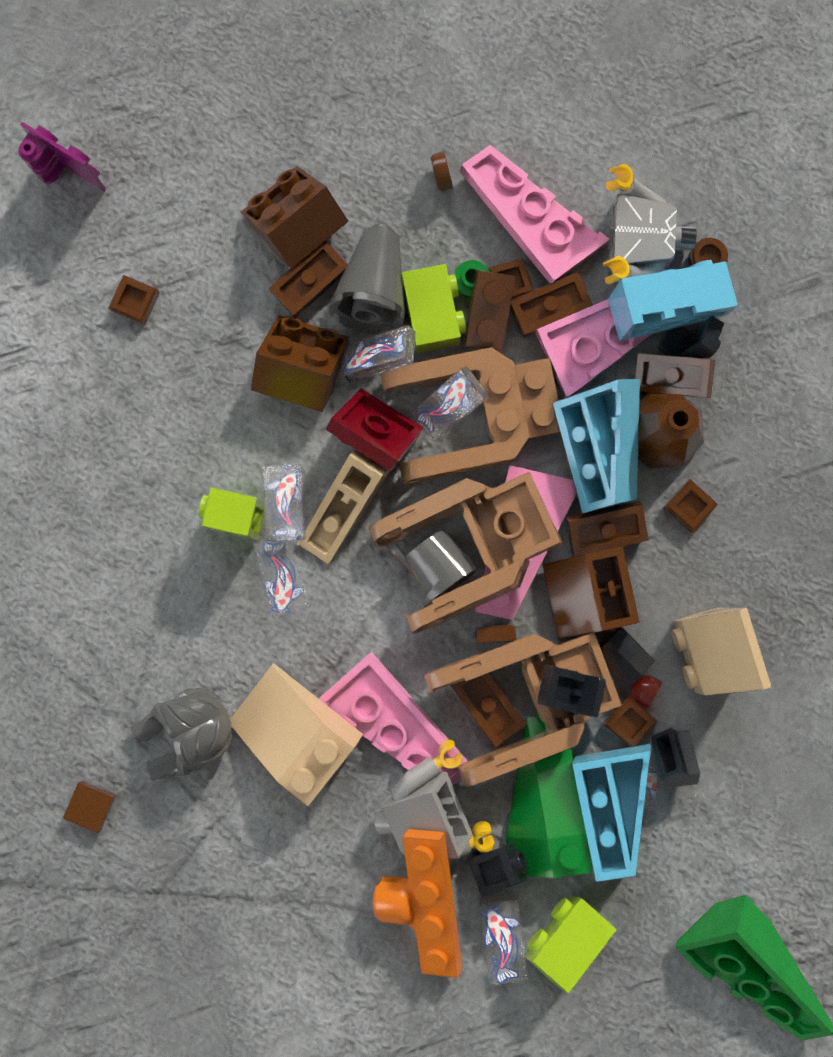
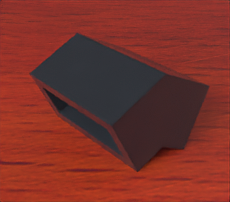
M623 627L612 632L599 645L610 675L625 691L640 679L655 662Z
M669 728L651 736L661 780L673 787L698 784L700 770L689 730L676 731Z

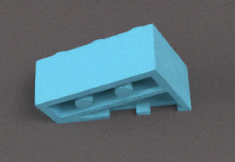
M712 260L698 262L689 268L669 269L659 273L622 278L608 298L619 342L702 322L712 315L716 318L726 316L738 306L726 262L713 264Z
M640 379L616 380L553 403L582 513L637 500Z
M650 744L575 756L572 765L596 882L636 875L651 753Z

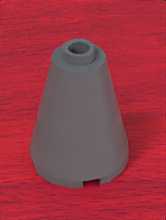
M375 224L363 231L330 301L329 313L332 317L334 313L339 315V323L345 327L360 332L379 334L380 327H390L389 333L397 331L403 325L405 311L400 238L390 226Z

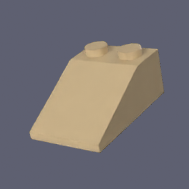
M714 608L673 620L676 629L671 631L672 639L677 651H683L687 666L683 667V675L690 689L694 688L695 693L713 695L771 688L747 608Z
M274 663L230 719L231 727L275 780L307 806L310 805L352 752L363 733Z

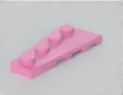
M491 145L461 165L459 172L549 284L561 279L609 242L610 239L601 231L597 234L584 224L585 219L574 210L570 213L554 200L556 196L545 187L540 189L528 180L527 173Z
M608 299L541 327L536 331L546 358H550L552 371L564 398L573 395L650 336L646 335L619 342Z
M509 465L505 483L530 472L558 532L577 494L574 480ZM547 551L529 559L530 563L520 588L476 607L475 612L513 620ZM485 565L483 576L491 573L487 565Z
M372 652L319 698L363 733L365 738L373 742V746L383 753L387 752L401 762L402 766L407 770H410L428 757L434 759L439 756L438 749L440 744L449 740ZM454 746L451 750L446 751L444 756L446 758H453L460 752ZM463 755L460 765L467 762ZM443 766L439 769L440 773H448L452 785L461 779L458 767L450 769Z

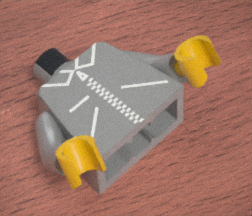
M621 164L609 169L610 172L616 175L617 179L607 181L606 188L609 191L620 190L622 194H617L611 205L609 260L604 262L603 266H607L608 274L612 275L605 278L606 284H613L622 278L662 272L673 261L675 249L694 250L697 237L696 227L676 226L677 209L674 205L667 204L664 198L633 178V171L628 165Z
M446 740L440 744L438 749L439 756L434 759L428 757L408 770L393 786L392 796L384 805V810L379 811L375 816L374 822L377 832L380 835L393 834L400 852L404 855L402 837L407 829L445 832L449 862L471 854L472 848L476 847L481 852H489L494 847L495 842L492 835L480 838L492 832L490 824L486 821H480L470 829L448 773H440L439 769L443 766L453 769L458 767L462 761L461 753L456 754L453 758H446L444 756L446 751L451 750L455 746L453 740Z

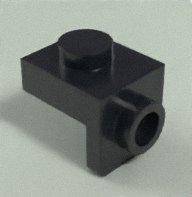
M712 315L691 330L684 326L666 330L659 342L658 350L667 356L709 359L720 347L721 340H719L725 323Z
M545 665L536 704L597 718L603 701L606 680Z
M514 843L468 859L481 897L527 881L525 873L528 872L525 857L520 849L516 850Z

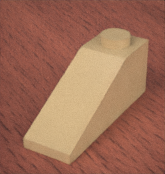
M355 449L348 456L306 528L304 536L302 535L298 545L327 564H330L390 471L383 466L374 464L366 455Z

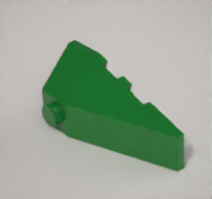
M538 715L526 717L522 740L546 730L545 724L540 721ZM571 748L518 768L505 837L507 845L514 843L516 850L520 849L528 867V872L525 873V876L559 878L592 873L588 839L572 765L573 756Z
M747 895L715 903L677 940L675 948L699 973L710 980L717 976L731 986L730 993L740 1000L744 997L753 1000L763 1007L762 1014L798 1039L807 1040L833 1035L831 1020L773 924Z

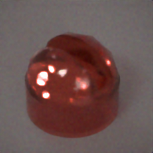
M643 675L631 685L633 698L639 704L649 708L662 685V681L651 675Z

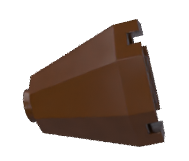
M647 393L639 401L638 459L650 469L684 466L704 443L702 411L681 394Z

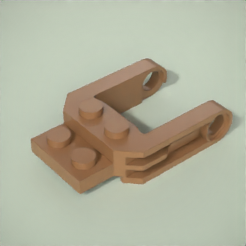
M491 347L397 366L382 371L380 374L385 393L389 389L414 385L417 388L452 382L457 378L456 373L464 375L466 378L478 376V391L487 434L492 441V444L403 462L399 464L403 484L510 464L514 461L527 440L561 434L553 403L559 401L550 358L515 365L512 360Z
M530 472L522 474L495 488L466 478L375 522L369 527L376 547H383L398 542L464 510L463 516L483 562L491 570L490 574L433 599L432 605L413 614H406V620L413 634L435 627L520 588L530 563L529 559L563 544Z
M594 632L559 645L536 634L526 635L424 674L430 693H434L446 686L461 681H468L521 661L522 673L540 721L546 726L544 732L459 765L458 769L464 786L482 783L578 744L584 730V723L586 719L591 718L590 716L536 704L545 665L604 678L606 684L599 714L622 706Z

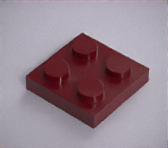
M360 388L331 418L325 430L335 435L340 442L350 445L366 455L374 464L383 466L391 472L418 439L423 427Z

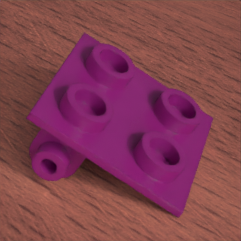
M21 122L20 125L27 135L19 146V156L43 183L50 184L55 182L63 170L67 168L100 190L106 191L105 186L98 178L100 172L89 164L90 158L74 146L70 145L67 150L57 144L58 138L40 125L33 129L24 122Z

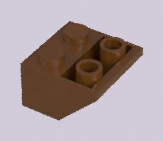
M298 166L283 172L273 186L267 191L252 197L248 202V206L241 211L244 218L277 257L291 269L349 222L328 188Z
M279 315L256 353L251 391L323 412L333 392L348 345L349 336L339 334L330 328H320L303 323L294 317Z
M623 546L542 564L558 638L640 623Z

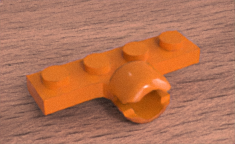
M407 829L402 839L408 877L391 875L381 877V881L375 886L373 894L374 915L382 923L409 925L414 929L417 938L421 974L458 978L463 967L445 832Z

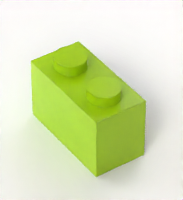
M446 264L402 272L403 291L416 354L460 345V334L466 333V325L462 310H455L453 298L459 297L455 274L448 275Z
M211 487L209 496L204 495L201 499L198 517L203 519V527L258 541L267 504L256 497Z
M573 895L568 899L564 897L557 903L551 912L553 919L544 930L540 928L532 935L527 943L529 950L524 955L528 961L557 987L568 994L617 930L586 901Z

